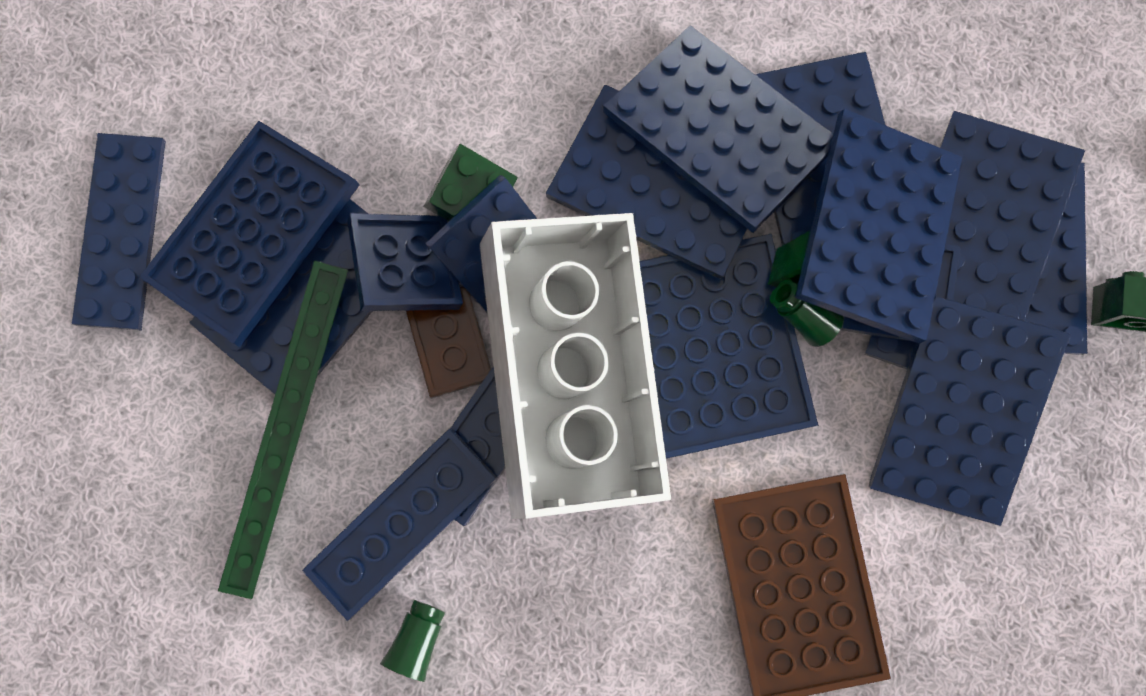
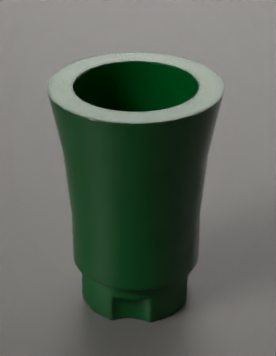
M792 279L780 282L770 296V303L777 308V312L800 332L809 345L819 347L832 341L842 328L844 316L795 298L798 284Z
M414 600L410 613H406L403 623L380 665L400 675L425 682L429 661L442 627L440 623L445 612Z

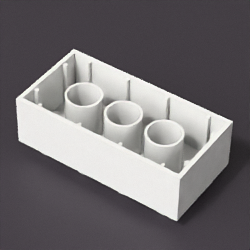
M633 213L491 222L480 243L511 519H527L671 500Z

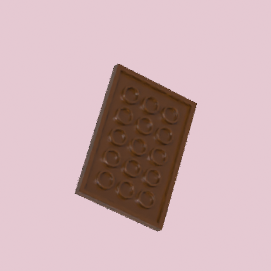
M846 474L712 499L752 696H809L891 679Z

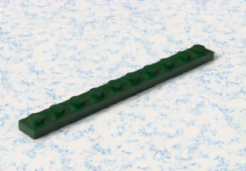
M314 261L218 592L252 599L254 596L348 274L346 269Z

